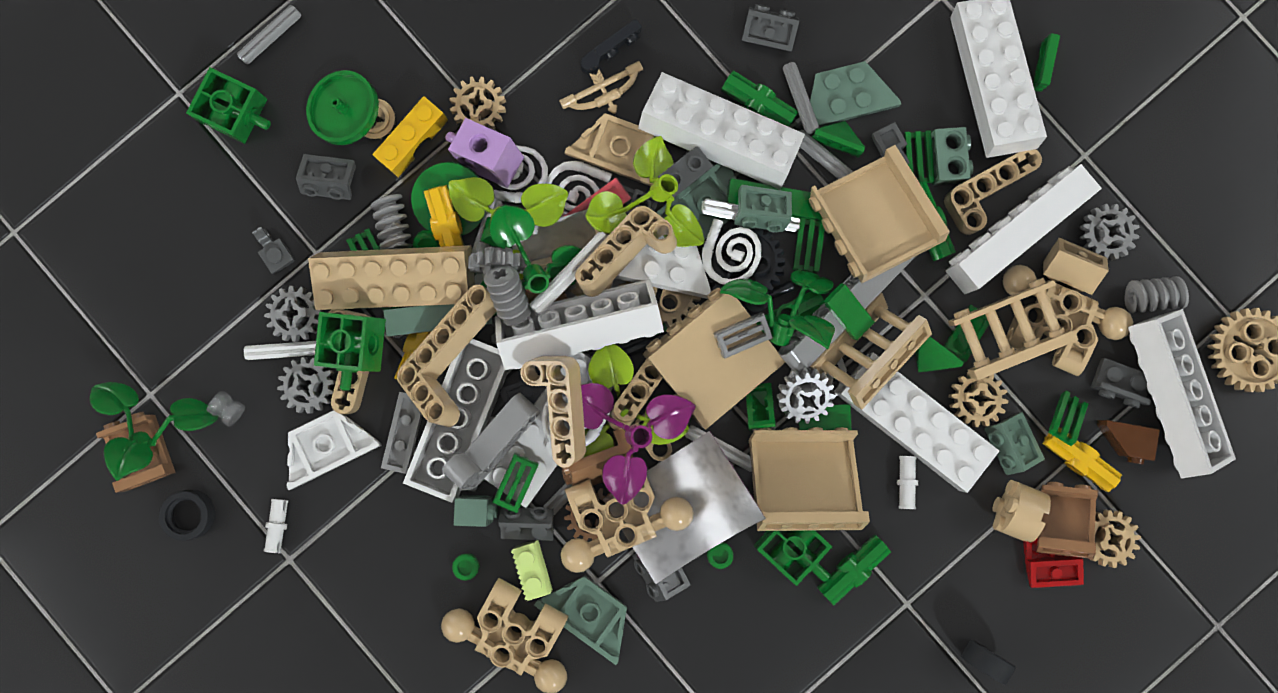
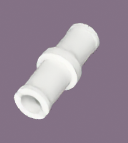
M899 456L900 480H897V485H900L899 509H916L915 490L916 486H918V480H916V457Z
M271 499L269 522H266L265 528H268L264 552L281 553L283 532L287 529L285 519L289 500Z

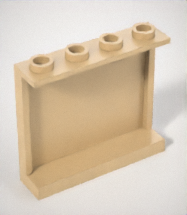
M896 145L886 149L884 157L817 190L816 186L811 187L809 203L815 212L819 211L823 218L821 221L825 231L828 234L832 233L836 240L834 244L838 253L841 256L845 255L849 262L847 266L854 278L858 277L861 284L946 241L950 232Z
M720 288L711 291L707 295L708 300L702 305L698 304L692 307L687 312L688 316L681 322L677 321L669 326L666 330L667 334L660 340L656 338L646 346L647 350L643 353V356L652 363L676 395L687 399L696 406L692 413L693 418L705 430L785 363L769 340L724 359L721 356V350L717 345L718 341L713 333L751 316L737 298L729 294H720ZM755 323V324H752V325H750V326H748V327H745V328H743V329H741V330H738V331H736V332H734V333H731V334H729V335H727V336H724L723 339H727V338H729V337H731V336H734V335H736V334H738V333H740V332H743V331H745V330H747V329H750V328H752V327H754V326H757V324H756V323ZM759 331L726 347L727 349L732 348L764 333Z
M769 427L754 430L749 439L754 500L766 518L757 523V531L862 530L870 522L869 512L863 511L853 442L854 438L858 435V431L848 430V428L844 427L834 430H823L819 427L808 430H798L794 427L783 430H772Z

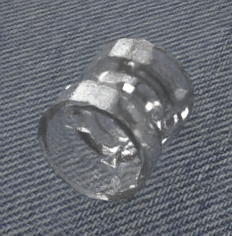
M220 391L216 394L207 407L208 413L212 416H219L222 423L228 427L232 426L245 410V405L239 401H233L225 391Z

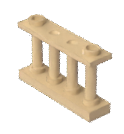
M1044 278L1028 283L1029 288L971 312L967 308L953 314L955 318L948 321L949 326L961 325L975 359L973 363L975 367L968 369L971 379H983L1078 340L1075 330H1065L1064 327H1060L1048 298L1046 289L1056 285L1054 280L1046 282ZM1033 294L1036 295L1050 330L1048 332L1049 337L1042 340L1039 337H1035L1021 303V299ZM1008 304L1011 305L1025 339V342H1023L1024 347L1017 350L1014 347H1010L996 313V309ZM984 314L1000 349L998 353L1000 357L993 360L985 357L971 323V319Z
M880 293L865 310L875 322L881 318L903 332L892 342L870 328L862 335L884 349L885 351L877 360H872L853 348L852 346L858 340L852 339L844 330L810 366L811 370L816 368L820 374L828 373L849 387L848 393L854 405L861 410L932 335L928 321L924 317L918 315L912 322L908 323L888 311L883 293ZM846 355L868 370L859 379H855L835 365Z

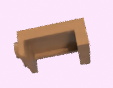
M144 412L131 415L134 433L139 431L146 432L150 438H153L160 428L156 415H145ZM120 421L106 424L103 426L104 430L96 433L97 438H103L106 444L117 437L128 439L127 421L121 424ZM162 434L158 438L156 446H151L153 452L151 463L145 468L113 482L115 493L129 491L176 473Z
M624 429L613 431L614 447L581 458L569 467H562V475L566 485L571 484V486H574L588 479L591 480L593 486L602 483V470L608 459L615 455L626 457V453L632 448L625 439Z
M1047 482V485H1042L1040 491L1050 496L1051 507L1049 515L1043 514L1041 521L1046 524L1037 538L1036 552L1093 559L1096 554L1094 539L1098 490H1092L1091 486L1075 485L1074 488L1063 487V484L1059 482Z

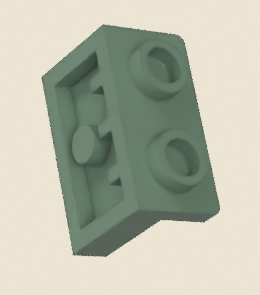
M741 185L738 190V213L734 219V224L749 229H766L770 232L785 231L792 220V192Z
M1023 412L1016 413L997 424L985 428L990 443L999 450L997 457L1006 475L1024 472L1045 460Z

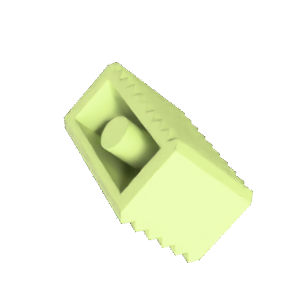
M539 540L515 546L511 553L514 554L512 558L515 559L514 563L517 564L515 568L518 569L517 574L520 575L518 579L521 580L520 584L523 585L521 589L524 590L523 594L526 595L524 599L529 601L551 594L553 589Z

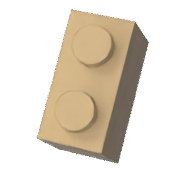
M1061 238L1057 239L1043 261V275H1046L1048 279L1055 282L1060 281L1069 285L1077 292H1086L1091 295L1109 271L1107 257Z

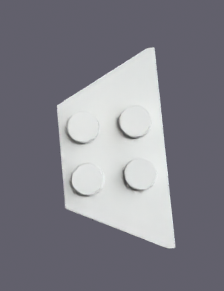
M646 244L616 277V279L629 282L650 279L652 287L708 299L707 295L711 292L697 246H676L672 252L662 254Z
M333 410L288 432L290 452L287 459V466H289L287 488L292 490L382 445L346 415L339 414Z

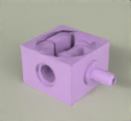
M467 118L464 119L457 134L448 132L445 136L446 141L451 143L448 149L449 152L460 164L466 165L479 176L506 188L509 187L524 159V156L510 137Z

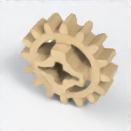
M482 76L479 82H475L473 77H470L469 84L462 80L461 86L463 88L461 90L454 88L453 91L457 97L450 98V102L455 105L450 108L452 114H457L454 117L456 123H461L467 118L462 112V109H464L465 111H470V120L485 127L490 126L493 130L496 129L494 122H502V117L499 114L506 113V108L501 105L506 102L505 97L500 96L502 93L501 88L497 87L494 89L495 83L493 80L486 84ZM486 91L494 97L495 102L486 98ZM481 100L483 105H479L478 109L475 110L473 105H478V102Z
M967 372V378L959 376L960 385L952 384L951 387L956 392L948 396L955 400V403L949 405L950 408H957L958 410L954 416H963L962 422L965 424H969L972 420V427H979L980 421L983 426H990L989 419L993 422L999 421L996 414H1005L1006 411L1001 408V405L1008 403V400L1002 399V395L1007 393V390H1000L999 388L1002 381H993L994 374L980 380L971 379L969 372ZM973 382V384H971V389L967 392H964L965 388ZM988 386L991 388L994 395L990 393V391L988 390ZM978 395L982 399H987V401L978 402L969 397ZM963 402L969 408V412L965 409ZM990 405H993L992 409L987 414H985L986 409Z
M1104 509L1103 515L1100 512H1096L1094 539L1096 554L1090 560H1098V565L1104 567L1108 564L1109 567L1117 568V562L1125 566L1127 565L1126 557L1135 558L1132 550H1140V547L1135 544V540L1141 539V536L1134 534V531L1139 527L1138 525L1129 524L1132 520L1131 517L1123 516V512L1114 511L1112 513V510ZM1109 521L1117 522L1120 527H1114ZM1100 550H1107L1108 553H1111V556H1105Z

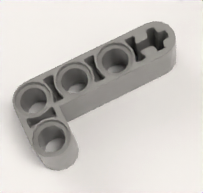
M521 393L516 394L464 453H458L446 462L442 472L461 490L474 489L540 414V410Z

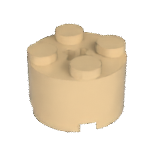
M1010 480L1007 483L1002 498L997 497L994 501L992 510L996 512L993 529L1022 541H1035L1046 524L1041 520L1044 513L1049 515L1051 507L1050 496L1042 491Z

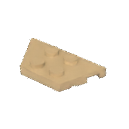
M605 113L573 145L568 146L565 150V155L648 186L653 184L650 183V178L638 176L633 166L634 155L644 143L654 138V135L638 129L639 125Z

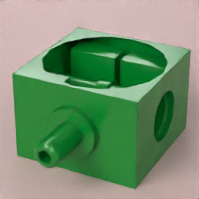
M209 67L186 114L198 122L244 144L254 125L265 130L269 129L271 125L270 120L259 116L267 101L264 95L255 88Z
M319 312L314 366L336 368V371H342L341 390L351 389L352 372H380L386 319Z
M815 530L766 531L753 545L796 586L811 571L823 582L830 578V573L819 562L832 546Z

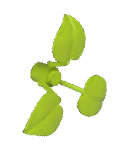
M657 136L644 143L638 149L633 159V166L637 175L642 178H650V183H653L650 191L626 207H623L622 200L618 195L607 191L601 192L590 201L585 215L588 223L594 229L610 234L627 216L625 212L652 197L657 202L667 201L665 207V214L667 216L664 219L672 225L677 239V247L700 246L704 244L701 226L689 208L676 204L670 211L671 203L674 201L672 195L678 190V182L669 174H664L658 178V176L674 164L662 136Z
M478 177L449 181L450 199L455 210L462 218L471 222H478L484 217L485 211L490 213L492 217L497 208H489L495 198L494 190L490 183ZM536 184L523 192L521 202L526 208L525 210L533 217L535 225L549 227L555 224L562 216L568 198V191L554 184ZM516 249L513 250V253H520V251ZM519 273V279H523V274Z
M612 344L604 346L595 352L590 360L588 372L593 383L601 384L607 388L614 386L618 400L621 396L618 384H628L633 378L634 368L629 356L620 347ZM624 408L620 415L624 417L629 410ZM646 411V417L638 414L636 417L637 419L644 421L642 424L643 426H646L647 422L651 421L647 416ZM609 423L602 428L597 439L586 446L584 457L614 447L612 436L606 433L611 427ZM652 425L651 443L663 445L675 442L688 432L689 427L687 425L685 430L674 439H663L654 433ZM588 428L585 429V435L589 430Z

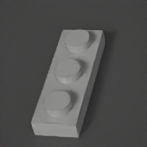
M399 392L381 468L407 474L422 414L407 393Z

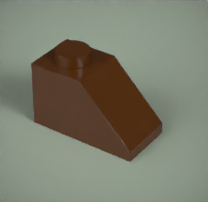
M1097 420L1098 428L1117 455L1128 457L1127 462L1144 465V460L1155 461L1159 429L1110 420Z

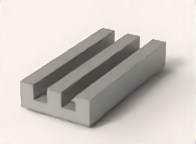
M764 313L756 314L713 333L718 341L717 345L721 350V356L724 359L773 338ZM759 321L761 322V324L740 332L727 339H723L724 336H727L731 333H734ZM761 330L764 331V334L727 349L726 347Z

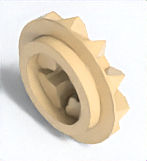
M378 99V116L384 122H377L374 127L372 126L365 135L369 139H382L385 135L391 134L393 126L396 125L395 113L392 107L382 99Z

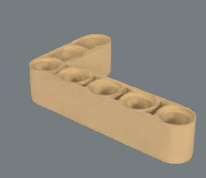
M476 284L468 289L398 370L397 380L424 418L430 423L452 427L459 420V408L437 381V378L497 312L490 298V293L482 285Z

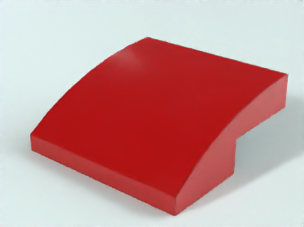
M1037 539L1033 542L1023 541L1027 576L1031 588L1084 585L1083 558L1036 552Z

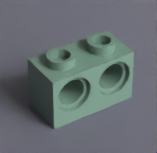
M966 127L935 129L931 133L935 180L933 186L962 184L966 182L973 174V162L969 160L968 150L971 148L970 135H967ZM946 139H952L956 144V148H949L946 144ZM948 164H954L957 167V175L952 174L948 170Z
M461 495L455 498L454 526L487 527L498 516V505L492 503L494 496Z

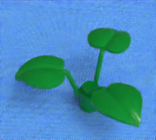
M500 206L493 213L490 220L489 230L491 238L502 249H505V247L510 248L516 243L527 266L523 271L524 280H521L522 286L533 293H542L549 286L548 279L553 280L582 249L573 245H564L555 249L551 255L552 263H548L544 271L540 265L531 264L520 242L527 240L533 234L535 223L531 214L520 207ZM576 279L569 286L576 284ZM483 280L480 285L487 288V285L484 283Z
M806 270L793 271L790 278L792 282L802 286V289L790 315L780 314L775 319L772 296L767 294L768 288L761 283L750 279H735L729 281L721 288L720 294H729L750 304L761 305L768 303V326L772 327L771 335L773 337L769 340L779 346H788L796 329L826 349L829 348L835 333L834 326L827 320L814 315L803 317L801 315L795 316L808 289L817 294L829 293L834 285L832 280L820 277L818 274Z
M117 382L101 383L91 388L89 400L91 406L97 412L106 415H116L124 411L126 414L129 432L128 439L117 437L107 442L104 447L106 466L116 481L130 473L145 468L151 463L153 459L151 446H156L158 438L171 421H174V426L179 430L193 431L207 427L219 418L217 412L200 400L193 398L180 399L171 405L170 412L172 415L165 419L154 437L150 438L146 432L139 431L134 433L131 411L129 407H133L139 402L138 395L134 389Z

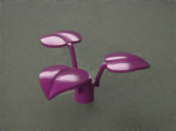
M597 383L581 385L584 427L597 429L602 424L603 419L624 429L626 431L625 439L628 444L632 445V448L626 453V457L621 455L612 456L604 464L602 470V479L606 488L619 504L624 505L638 494L646 480L647 466L645 461L639 457H631V455L637 452L639 448L647 447L651 443V426L653 425V431L658 437L674 439L685 430L696 406L679 396L660 395L653 398L646 407V414L651 420L647 422L646 426L639 424L628 426L607 415L614 406L613 395L607 387Z

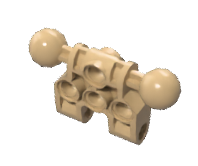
M1015 265L1004 274L1003 286L1007 293L1013 295L1028 289V283L1037 279L1034 271L1029 267ZM1057 283L1055 286L1046 289L1061 327H1064L1065 330H1075L1076 335L1080 330L1085 334V339L1082 343H1079L1077 340L1057 348L1052 360L1053 366L1075 376H1079L1084 371L1098 342L1097 334L1091 324L1092 322L1098 324L1100 332L1108 339L1119 340L1130 333L1128 327L1133 325V319L1131 314L1125 309L1112 307L1103 310L1098 307V301ZM1065 296H1069L1072 300V305L1069 309L1063 305ZM1036 299L1035 303L1023 306L1027 317L1031 309L1037 312L1036 321L1031 322L1029 320L1035 337L1041 339L1043 333L1049 337L1048 332L1050 330L1038 300ZM1014 316L1006 337L1010 347H1014L1017 350L1024 347L1023 342H1025V339Z
M646 477L644 485L639 492H645L649 496V503L644 507H640L635 504L633 498L623 505L624 514L621 517H614L609 509L612 503L618 501L612 498L606 504H602L591 480L583 481L565 489L579 528L597 535L598 538L590 542L579 538L571 539L565 543L561 550V561L565 568L571 572H584L591 567L594 557L605 553L608 558L657 537L656 531L667 527L673 531L684 530L693 520V507L689 501L682 497H672L662 504L659 513L649 516L648 512L655 495ZM592 512L598 515L599 524L597 527L592 528L585 523V516L588 513ZM625 527L631 528L635 534L634 539L630 542L623 541L620 538L621 529Z
M498 578L477 616L480 628L475 626L473 616L464 609L451 610L443 617L441 629L443 635L449 641L459 643L468 640L476 644L475 651L486 655L495 666L500 668L506 667L515 671L520 676L524 671L534 676L537 688L544 693L559 692L566 685L567 672L561 662L553 659L543 662L537 660L538 658L548 656L569 617L565 613L545 603L537 619L530 621L524 614L516 613L513 610L522 590ZM488 613L495 614L498 620L491 619ZM511 626L518 627L521 630V632L517 633L513 631ZM534 639L542 640L545 645H538ZM499 648H505L509 654L502 653Z

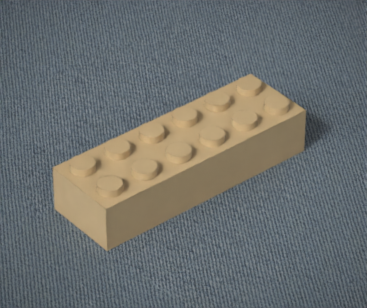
M467 245L319 252L308 258L315 310L456 304L468 289L475 285L474 272H470V269H468V260L472 253V247Z

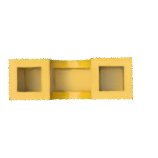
M423 96L372 155L399 177L415 159L413 154L419 144L428 137L433 139L447 123L448 119L440 109Z

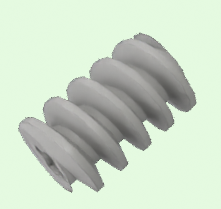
M392 194L378 198L370 205L371 209L376 211L373 214V219L379 221L375 224V228L381 231L377 235V238L383 241L379 245L381 250L403 249L413 246V244L405 243V240L411 238V234L403 233V230L407 229L409 224H402L400 222L407 217L406 214L398 213L399 210L405 207L404 204L396 203L397 200L402 198L401 194Z
M501 266L487 272L484 276V283L487 285V290L490 293L493 306L497 310L498 317L503 319V323L506 326H514L526 321L530 317L531 307L517 270L509 266Z
M1179 276L1171 278L1162 277L1161 279L1152 278L1151 280L1142 279L1141 281L1132 280L1126 286L1124 300L1125 306L1130 313H1135L1136 308L1141 313L1145 312L1146 309L1153 312L1157 307L1163 311L1167 309V306L1172 310L1176 309L1177 306L1183 309L1189 303V293L1186 283Z

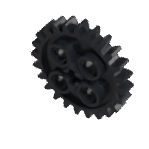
M730 224V230L734 229V225ZM721 228V235L723 236L726 231ZM755 228L750 230L758 236L761 243V259L759 264H765L767 268L764 271L755 270L752 276L756 279V282L766 286L768 292L773 294L772 284L780 285V279L777 276H784V269L781 267L785 266V259L780 258L784 255L783 249H777L780 243L779 240L772 241V232L764 235V229L755 231ZM744 233L730 236L722 247V257H730L726 251L730 240L737 237L746 238L754 245L752 261L748 265L749 270L755 258V244L752 238ZM718 237L711 258L714 271L722 278L734 279L745 274V269L740 272H729L723 269L717 262L715 251L721 238ZM735 244L734 247L736 248V250L745 252V260L747 256V251L741 249V247L744 244ZM732 259L726 263L730 266L740 265L738 261ZM706 273L709 286L713 287L712 291L716 288L721 289L725 285L716 282ZM741 300L742 306H745L746 302Z

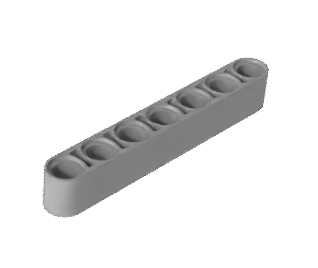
M915 257L862 284L859 278H854L852 274L842 284H846L860 304L866 309ZM822 304L812 314L827 320L834 326L835 333L830 345L845 330L825 304ZM796 331L791 337L790 344L782 346L778 354L793 371L796 370L799 374L802 373L804 367L808 369L826 348L801 332Z

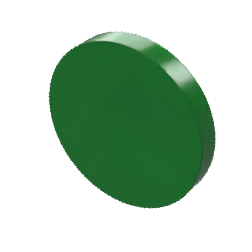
M341 70L328 74L315 85L309 95L306 115L310 128L318 137L334 145H347L358 141L369 132L377 118L379 109L377 92L367 79L356 72Z
M441 162L429 167L417 178L412 189L411 203L417 220L426 230L432 231L430 225L431 214L424 191L447 185L449 190V181L471 177L480 178L475 171L457 162ZM458 214L463 232L461 236L474 230L482 219L478 222H471Z

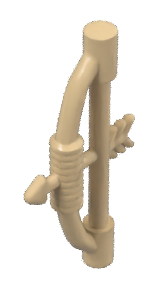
M640 61L625 67L626 70L605 80L600 69L597 74H590L595 85L575 95L571 94L559 100L562 108L570 107L576 110H586L596 107L600 108L608 103V111L616 114L617 105H614L612 101L620 98L634 84L638 72L643 70ZM626 76L630 77L619 89L615 88L607 92L606 86ZM600 89L603 95L595 98L594 101L577 103V100Z

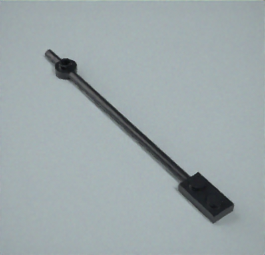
M788 281L773 287V294L768 291L767 294L771 295L772 299L795 289L793 283ZM746 302L743 307L752 313H760L768 307V303L754 305ZM667 331L622 348V350L629 357L647 350L646 346L656 338L660 340L667 334ZM521 380L500 389V394L505 405L518 393H521L532 404H535L547 386H531Z

